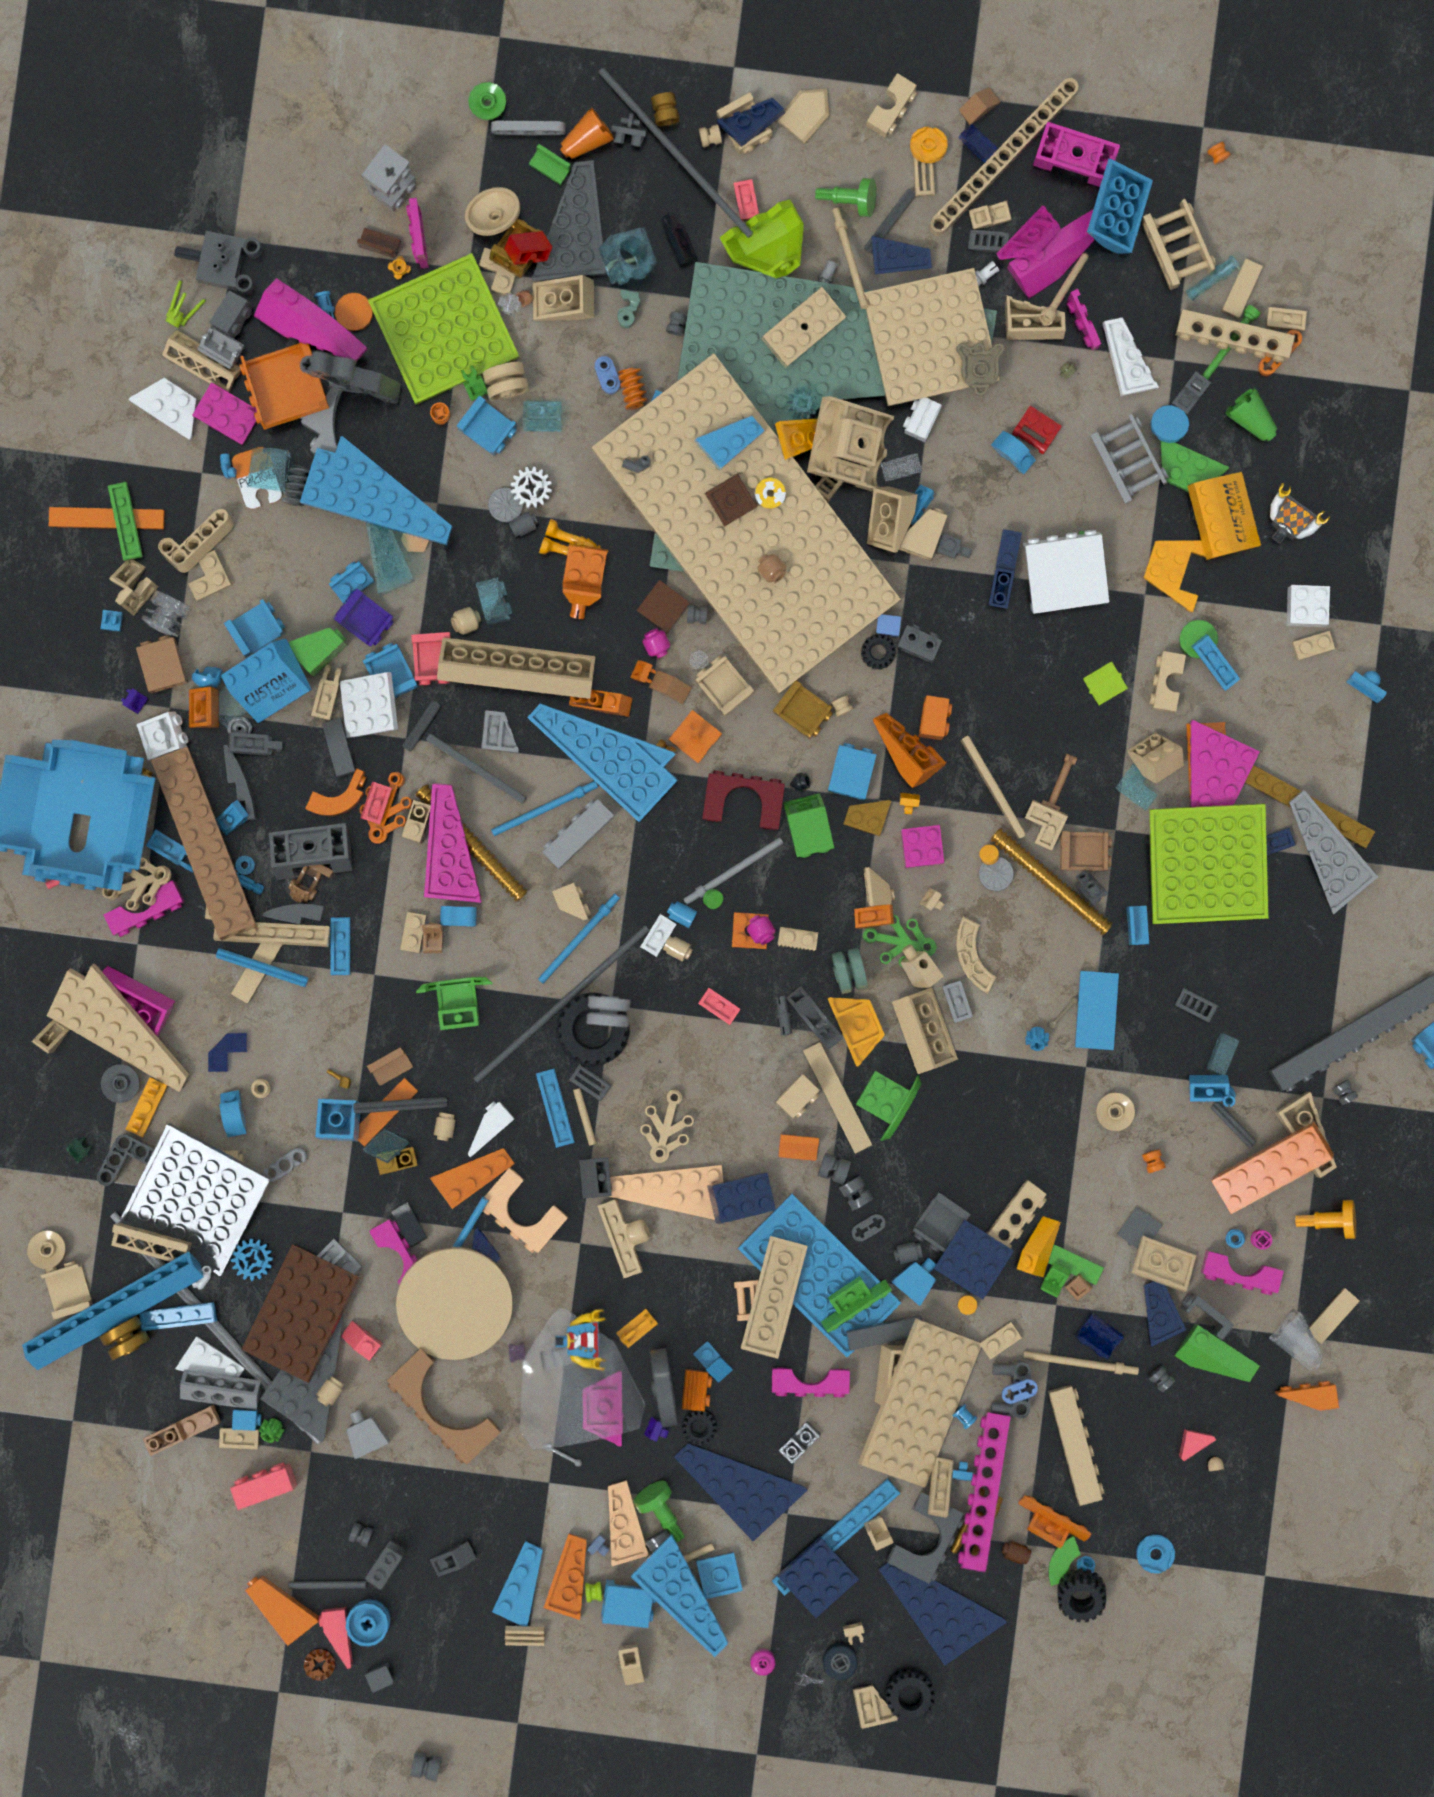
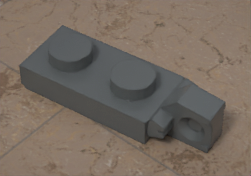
M229 733L228 753L271 755L272 752H280L282 750V742L272 741V737H268V735Z

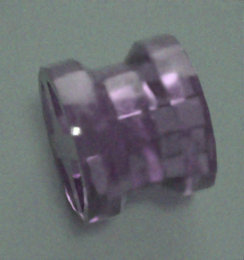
M520 1342L518 1345L508 1344L510 1363L516 1360L526 1361L524 1342Z

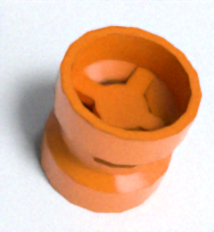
M435 403L430 409V415L435 423L442 425L450 420L449 408L444 403Z
M1160 1149L1142 1155L1143 1161L1147 1163L1146 1169L1148 1173L1166 1168L1165 1163L1161 1160L1162 1154Z

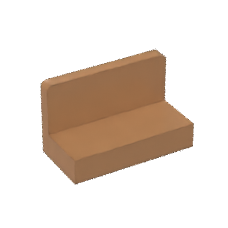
M400 1047L367 1067L370 1073H373L378 1084L383 1085L413 1068V1065L404 1049Z

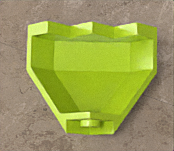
M789 199L778 202L767 212L754 215L745 224L754 233L750 238L738 226L729 229L719 237L733 263L762 272L774 278H780L789 275L800 266L804 223Z

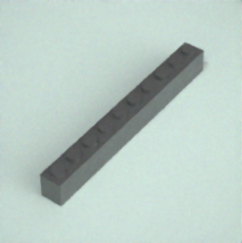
M1431 974L1270 1069L1269 1073L1280 1091L1286 1090L1289 1092L1297 1087L1296 1083L1299 1081L1306 1082L1313 1078L1312 1074L1318 1070L1319 1072L1325 1071L1330 1067L1329 1064L1336 1061L1338 1063L1346 1058L1345 1054L1352 1051L1355 1053L1363 1048L1362 1044L1365 1042L1372 1043L1379 1039L1378 1035L1385 1031L1387 1034L1396 1028L1395 1025L1402 1022L1404 1024L1411 1020V1015L1418 1012L1421 1014L1428 1010V1005L1434 1002V974Z

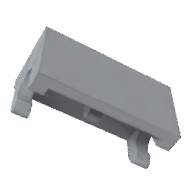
M211 326L207 334L203 335L197 350L231 369L239 361L244 345Z

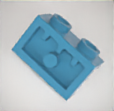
M355 561L350 563L345 568L346 571L341 575L338 573L330 579L329 586L342 603L346 601L355 588L362 592L375 582L359 561L357 563Z

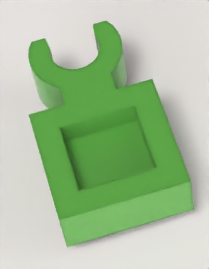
M471 365L472 372L470 374H466L464 370H461V374L467 380L463 384L470 400L473 401L479 395L482 397L488 393L481 375L477 376L476 369Z

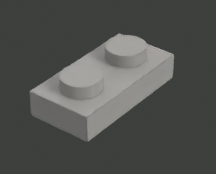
M961 980L942 986L954 1023L973 1017Z

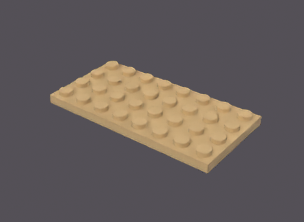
M915 1318L858 1463L876 1471L926 1487L935 1457H938L953 1419L952 1414L957 1409L981 1349V1343Z

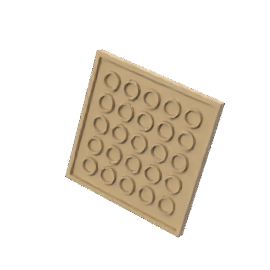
M974 268L864 292L868 303V308L865 310L888 406L970 388L962 379V361L956 352V347L960 343L968 347L982 343L986 351L992 348Z

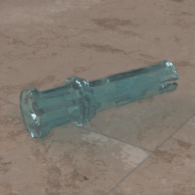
M1230 255L1224 263L1216 265L1212 273L1186 290L1187 296L1193 301L1220 280H1226L1227 276L1235 270H1240L1239 263Z

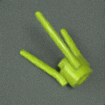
M181 280L178 281L165 320L177 328L180 325L185 326L187 320L205 302V299H202L183 318L184 314L179 310L186 297L185 292L182 294L176 308H174L182 284Z

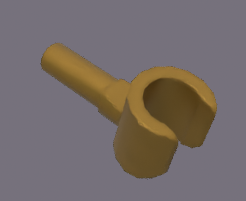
M330 1069L327 1070L326 1073L340 1080L339 1087L350 1088V1078L338 1075Z

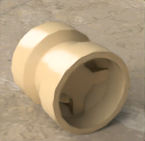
M718 124L708 129L705 127L699 128L703 147H707L712 143L716 145L722 143Z

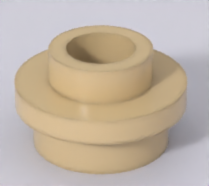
M264 1079L255 1080L251 1086V1092L257 1098L268 1096L271 1090L269 1082ZM259 1085L264 1086L263 1092L258 1091Z

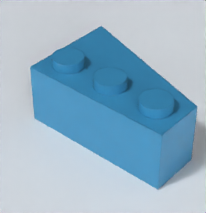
M750 416L696 438L694 442L720 470L765 430L753 416Z

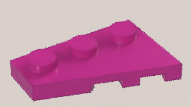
M1076 289L1070 293L1066 305L1069 312L1074 313L1076 317L1075 324L1077 328L1082 330L1085 335L1083 339L1086 346L1091 347L1093 351L1100 347L1101 342L1092 321H1087L1086 319L1088 317L1085 304L1079 302L1077 296L1080 295V292Z

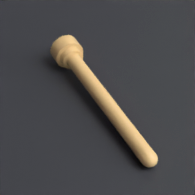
M1083 253L1050 306L1043 309L1040 313L1039 319L1044 324L1051 325L1055 320L1056 309L1088 259L1087 253Z

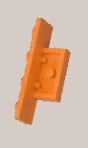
M1024 1495L1018 1502L1019 1505L1034 1513L1027 1530L1058 1548L1063 1547L1069 1533L1084 1542L1092 1534L1087 1531L1086 1527L1076 1525L1067 1516L1055 1513L1051 1507L1041 1505L1031 1496Z

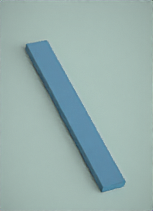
M887 1478L824 1533L821 1538L835 1552L860 1530L864 1523L870 1521L894 1500L900 1492ZM778 1576L772 1579V1582L784 1596L790 1591Z

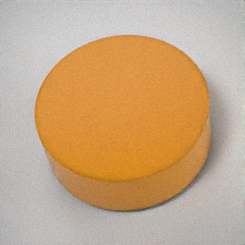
M985 845L981 848L979 855L984 864L992 865L998 861L999 852L994 845Z
M964 1295L958 1300V1309L961 1313L970 1315L976 1311L977 1302L974 1297Z

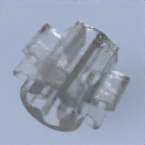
M505 293V297L500 296L498 307L501 308L500 312L509 316H514L515 312L520 313L522 302L518 301L519 297L510 293Z

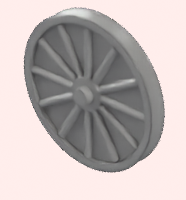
M500 488L490 496L488 508L496 520L511 522L513 521L512 519L521 514L523 506L519 504L520 499L518 501L514 500L517 494L511 493L513 489Z
M999 857L998 861L992 865L982 863L979 869L981 883L992 891L1004 890L1013 880V868L1002 857Z

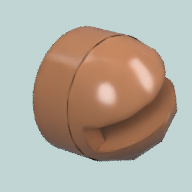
M524 290L516 295L517 301L522 307L529 305L533 301V295H530V291Z

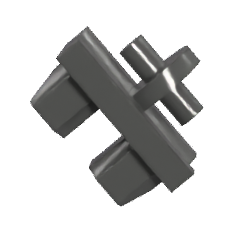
M633 113L629 114V118H621V123L628 124V126L612 125L613 142L624 143L625 134H631V145L641 146L644 137L647 135V129L632 127V125L640 126V120H635Z
M1083 871L1076 876L1078 882L1075 883V886L1092 905L1101 901V897L1108 895L1105 888L1091 873L1088 874L1086 871Z

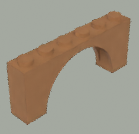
M420 1348L387 1380L389 1383L388 1387L395 1394L398 1392L403 1397L401 1401L408 1408L411 1406L416 1411L414 1414L420 1421L425 1420L429 1425L427 1428L435 1436L438 1434L443 1439L441 1443L448 1450L451 1448L456 1453L454 1456L461 1464L464 1462L467 1465L502 1430L489 1417L474 1426L466 1428L450 1427L436 1420L427 1409L423 1398L424 1378L435 1360Z

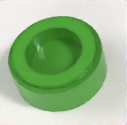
M710 889L704 894L703 902L710 909H716L722 904L723 895L716 889Z

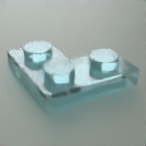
M1133 763L1115 789L1146 811L1157 797V794L1142 784L1146 778L1142 776L1135 763Z

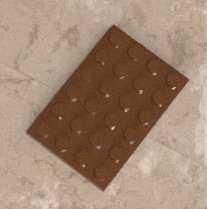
M292 1244L241 1350L310 1383L360 1277Z

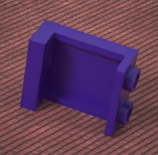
M355 588L332 619L371 647L372 645L376 646L381 640L382 636L380 634L384 629L387 631L393 624L392 618L394 616L373 602L359 589Z

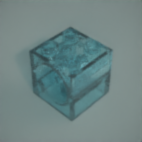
M644 227L611 235L599 247L611 284L618 282L621 285L627 283L629 279H643L648 272L652 271V268L657 263ZM620 250L630 252L636 260V265L627 263L622 258Z

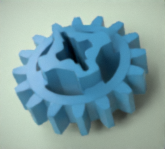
M253 1238L250 1239L249 1243L244 1240L242 1241L243 1246L238 1244L236 1246L238 1251L233 1252V1255L236 1257L231 1259V1262H235L236 1265L232 1268H238L237 1275L244 1274V1280L248 1276H250L251 1281L255 1280V1276L261 1279V1273L267 1275L268 1271L266 1268H272V1265L269 1264V1261L274 1260L273 1257H269L272 1250H266L267 1243L263 1246L260 1245V1239L256 1243H254ZM247 1247H253L249 1253L242 1252ZM260 1250L264 1254L265 1260L261 1258ZM254 1254V1259L257 1261L250 1265L248 1257ZM240 1260H242L245 1265L244 1269L240 1264ZM254 1267H262L258 1272H252Z

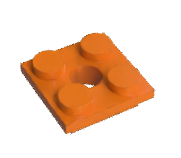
M734 912L732 947L766 949L767 944L755 943L751 936L745 934V928L750 924L751 918L757 915L768 917V914Z

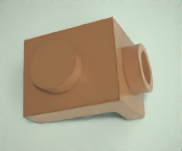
M437 923L422 925L423 953H443L444 932L442 926Z

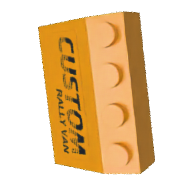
M1242 472L1211 478L1187 486L1207 560L1261 546Z

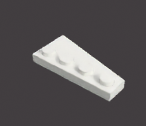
M1123 318L1104 321L1102 324L1120 395L1126 396L1157 389L1158 385L1156 381L1154 382L1149 367L1145 365L1140 350L1135 346L1134 339Z

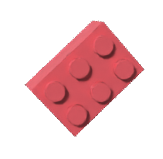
M284 1462L276 1464L270 1468V1471L262 1469L255 1472L251 1478H248L246 1475L236 1479L230 1490L237 1509L240 1510L294 1490L297 1482L290 1463L287 1465Z

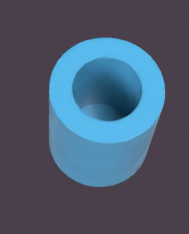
M678 901L676 904L671 903L667 911L670 914L669 919L687 928H690L698 912Z

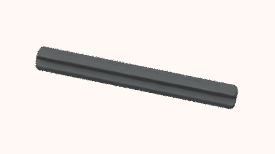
M434 1097L361 1102L353 1104V1111L355 1114L443 1108L447 1107V1098Z

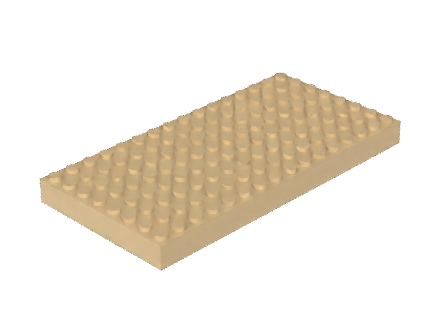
M712 354L591 447L593 453L777 693L782 692L901 600L793 457L787 460L784 459L779 438L715 354ZM753 416L765 431L720 470L694 442L696 438ZM646 455L651 460L648 469L640 473H635L621 467L625 458L635 462ZM739 474L758 507L724 527L704 493L734 475ZM776 478L785 487V499L777 508L766 509L756 501L754 495L755 488L763 479ZM772 490L767 491L769 497L774 495ZM765 554L768 556L771 554L777 555L786 565V574L777 583L767 582L757 570L759 566L758 561Z

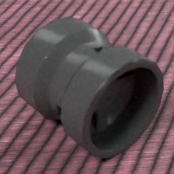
M670 312V323L666 327V332L676 336H684L687 316L678 312Z
M689 604L687 623L699 621L700 624L706 625L708 606L702 605L698 608L693 604Z
M1349 1079L1332 1088L1334 1094L1339 1096V1102L1342 1106L1358 1097L1356 1091L1352 1090V1084Z
M1163 1365L1159 1366L1148 1377L1153 1383L1158 1385L1157 1388L1161 1392L1166 1391L1176 1380L1172 1375L1167 1374V1370Z
M355 1522L348 1541L353 1543L359 1542L361 1546L367 1547L373 1529L370 1527L364 1528L361 1524Z

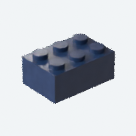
M757 1173L707 1186L715 1223L717 1224L776 1210L768 1173Z

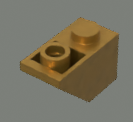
M413 1147L375 1156L380 1175L418 1166Z

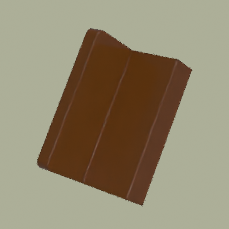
M364 228L361 239L357 240L360 248L395 259L401 243L400 239Z

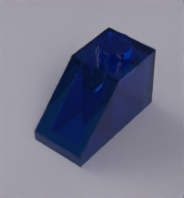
M478 1227L474 1230L472 1250L486 1255L495 1263L499 1261L502 1257Z

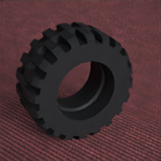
M585 993L571 999L563 1007L557 1019V1039L562 1050L569 1058L583 1065L597 1066L614 1060L622 1053L630 1036L629 1023L628 1027L611 1026V1035L608 1041L599 1047H588L578 1040L575 1026L579 1017L589 1011H600V1009L588 1007V998L608 996L602 993ZM618 1011L617 1015H627L625 1011Z

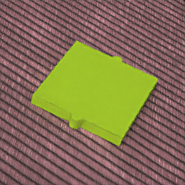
M1112 662L1083 678L1090 690L1089 694L1093 695L1098 705L1128 689L1121 678L1122 674L1118 673Z

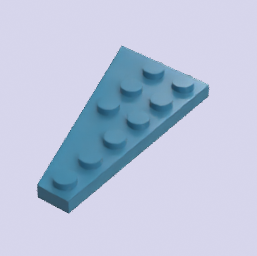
M671 1534L631 1574V1577L706 1650L716 1657L728 1644V1640Z

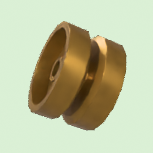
M138 1316L99 1337L104 1346H108L116 1341L117 1345L108 1351L112 1361L122 1355H128L140 1348L141 1344L150 1340L146 1331H141L135 1335L132 1333L142 1325Z

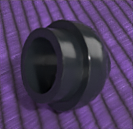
M797 773L792 782H790V786L797 791H806V789L810 788L808 774Z

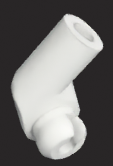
M209 1266L202 1268L204 1278L193 1283V1288L200 1290L208 1283L211 1278V1268Z

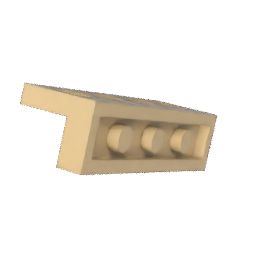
M178 330L168 338L162 356L209 384L212 382L225 391L230 392L234 380L241 374L239 366L235 364L231 369H228L198 351L200 343ZM170 348L176 349L179 356L171 354L169 352ZM187 357L193 359L195 363L194 366L188 364L186 360ZM202 367H207L212 375L205 374ZM222 376L228 380L227 386L220 382L219 377Z
M119 1222L114 1224L112 1230L114 1232L112 1246L170 1262L176 1259L172 1253L174 1249L187 1253L190 1252L192 1245L188 1241ZM119 1234L128 1236L131 1240L126 1244L117 1242ZM135 1240L146 1241L149 1246L141 1249L137 1246ZM154 1245L165 1246L167 1252L163 1254L157 1253Z

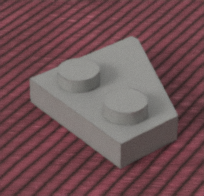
M485 710L481 749L518 753L519 749L508 725L505 712Z

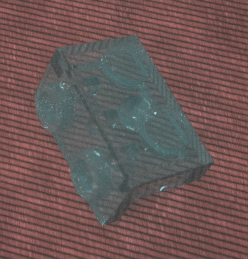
M523 401L524 431L554 432L562 430V401Z

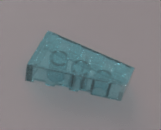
M366 522L379 596L414 582V577L393 530Z

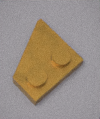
M886 800L849 806L843 825L880 836L891 801Z

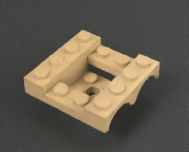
M822 397L807 472L856 485L855 487L873 491L874 488L879 487L876 481L877 470L887 454V449L884 446V435L889 423L894 420V416L835 397ZM859 438H862L864 442L862 448L858 446ZM835 457H840V458H844V459H847V460H850V461H853V462H857V463H860V465L855 464V463H851V462H848V461H845V460H842V459H838V458H835Z

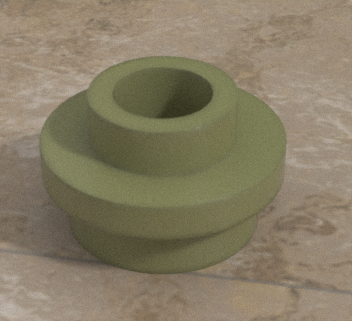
M1066 362L1060 368L1061 372L1059 375L1068 379L1077 370L1075 363Z

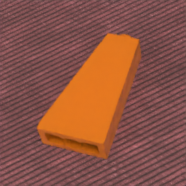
M262 1576L259 1579L254 1577L247 1583L249 1587L245 1590L287 1646L319 1622L317 1614L266 1577Z

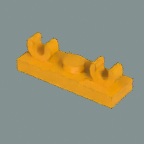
M149 1077L125 1130L142 1138L145 1136L167 1089L166 1084Z

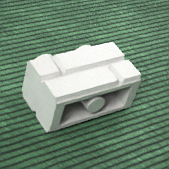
M928 398L915 400L911 407V410H914L911 417L907 416L903 427L906 428L904 433L925 442L942 405Z

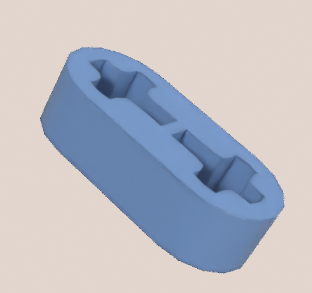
M1024 1379L1004 1387L1001 1395L1005 1402L1012 1404L1034 1396L1037 1393L1038 1387L1032 1379ZM1026 1383L1034 1385L1031 1393H1028L1027 1390L1021 1392L1020 1389L1025 1388ZM1010 1389L1012 1392L1018 1390L1019 1393L1014 1394L1013 1399L1010 1400L1009 1397H1005L1008 1394L1007 1390Z

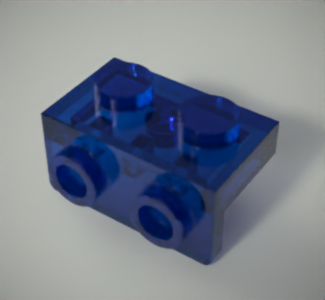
M1093 1313L1079 1329L1077 1338L1083 1345L1089 1346L1095 1350L1097 1355L1106 1359L1111 1357L1113 1350L1124 1337L1123 1334Z

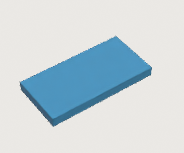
M1080 971L1075 1035L1076 1048L1114 1050L1118 973Z

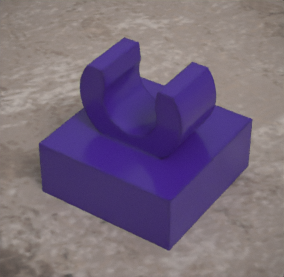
M133 688L132 690L128 689L127 692L129 694L126 699H121L122 705L138 714L148 698Z
M651 1417L644 1435L657 1442L659 1436L667 1438L669 1431L662 1427L659 1419Z

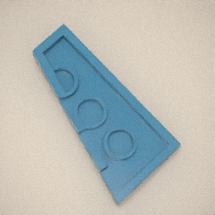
M525 1541L492 1610L493 1613L518 1625L528 1626L543 1548Z

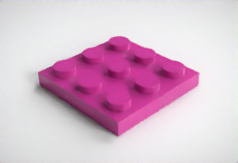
M410 198V205H406L407 216L411 222L409 224V232L413 243H411L412 253L416 263L420 264L421 269L429 268L422 212L417 198Z

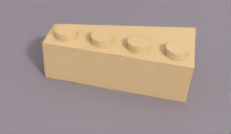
M1306 1091L1275 1111V1114L1289 1135L1315 1122L1326 1140L1311 1092ZM1334 1158L1312 1170L1316 1177L1321 1178L1337 1168Z

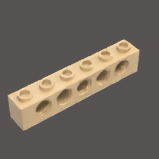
M1184 309L1180 313L1175 334L1182 340L1190 341V339L1198 340V343L1202 345L1216 344L1217 348L1225 350L1229 347L1241 354H1246V352L1254 353V356L1258 358H1265L1267 356L1279 363L1288 361L1290 358L1295 335ZM1198 324L1202 327V331L1197 333L1193 331L1192 326ZM1214 328L1218 329L1221 335L1214 337L1211 334V330ZM1230 334H1238L1239 340L1232 341L1230 339ZM1250 337L1256 338L1258 345H1250L1248 339ZM1274 342L1277 348L1270 350L1267 347V343Z
M1026 1180L987 1234L1011 1249L1012 1245L1010 1243L1014 1238L1018 1239L1024 1231L1021 1228L1025 1223L1029 1224L1035 1216L1033 1212L1037 1207L1041 1208L1047 1200L1044 1197L1047 1194ZM1025 1198H1029L1032 1202L1031 1207L1028 1209L1022 1207V1201ZM1013 1214H1019L1020 1221L1018 1224L1010 1222V1217ZM1002 1229H1006L1009 1232V1236L1005 1240L999 1238V1232Z

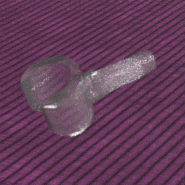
M801 1673L796 1674V1676L802 1677L800 1683L795 1682L797 1685L806 1686L808 1683L823 1684V1679L810 1678Z

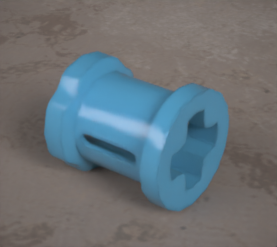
M962 1404L952 1414L953 1417H956L964 1425V1429L969 1428L977 1420V1417L973 1416L966 1409L965 1404Z

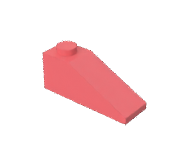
M347 1607L323 1609L322 1615H319V1625L323 1627V1632L346 1668H351L353 1660L350 1637L346 1630Z

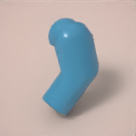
M220 454L221 469L224 477L227 479L235 477L237 472L235 468L231 467L230 454Z

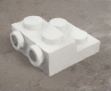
M166 712L137 724L148 760H153L187 747L188 737L181 730L182 718L176 712Z

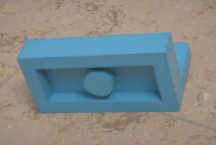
M1147 906L1126 907L1129 945L1149 944Z

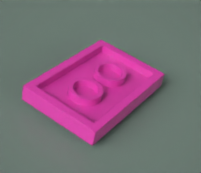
M211 382L192 416L243 445L256 423L254 413L257 410Z

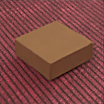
M1080 1273L1065 1284V1288L1077 1301L1092 1290V1286Z

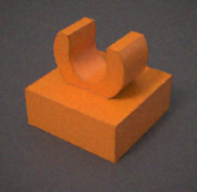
M638 660L630 678L643 683H651L652 680L648 679V675L650 672L656 674V671L652 669L653 665Z

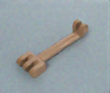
M1066 754L1064 758L1065 763L1048 802L1042 800V804L1058 811L1061 807L1055 804L1071 766L1075 765L1077 757Z

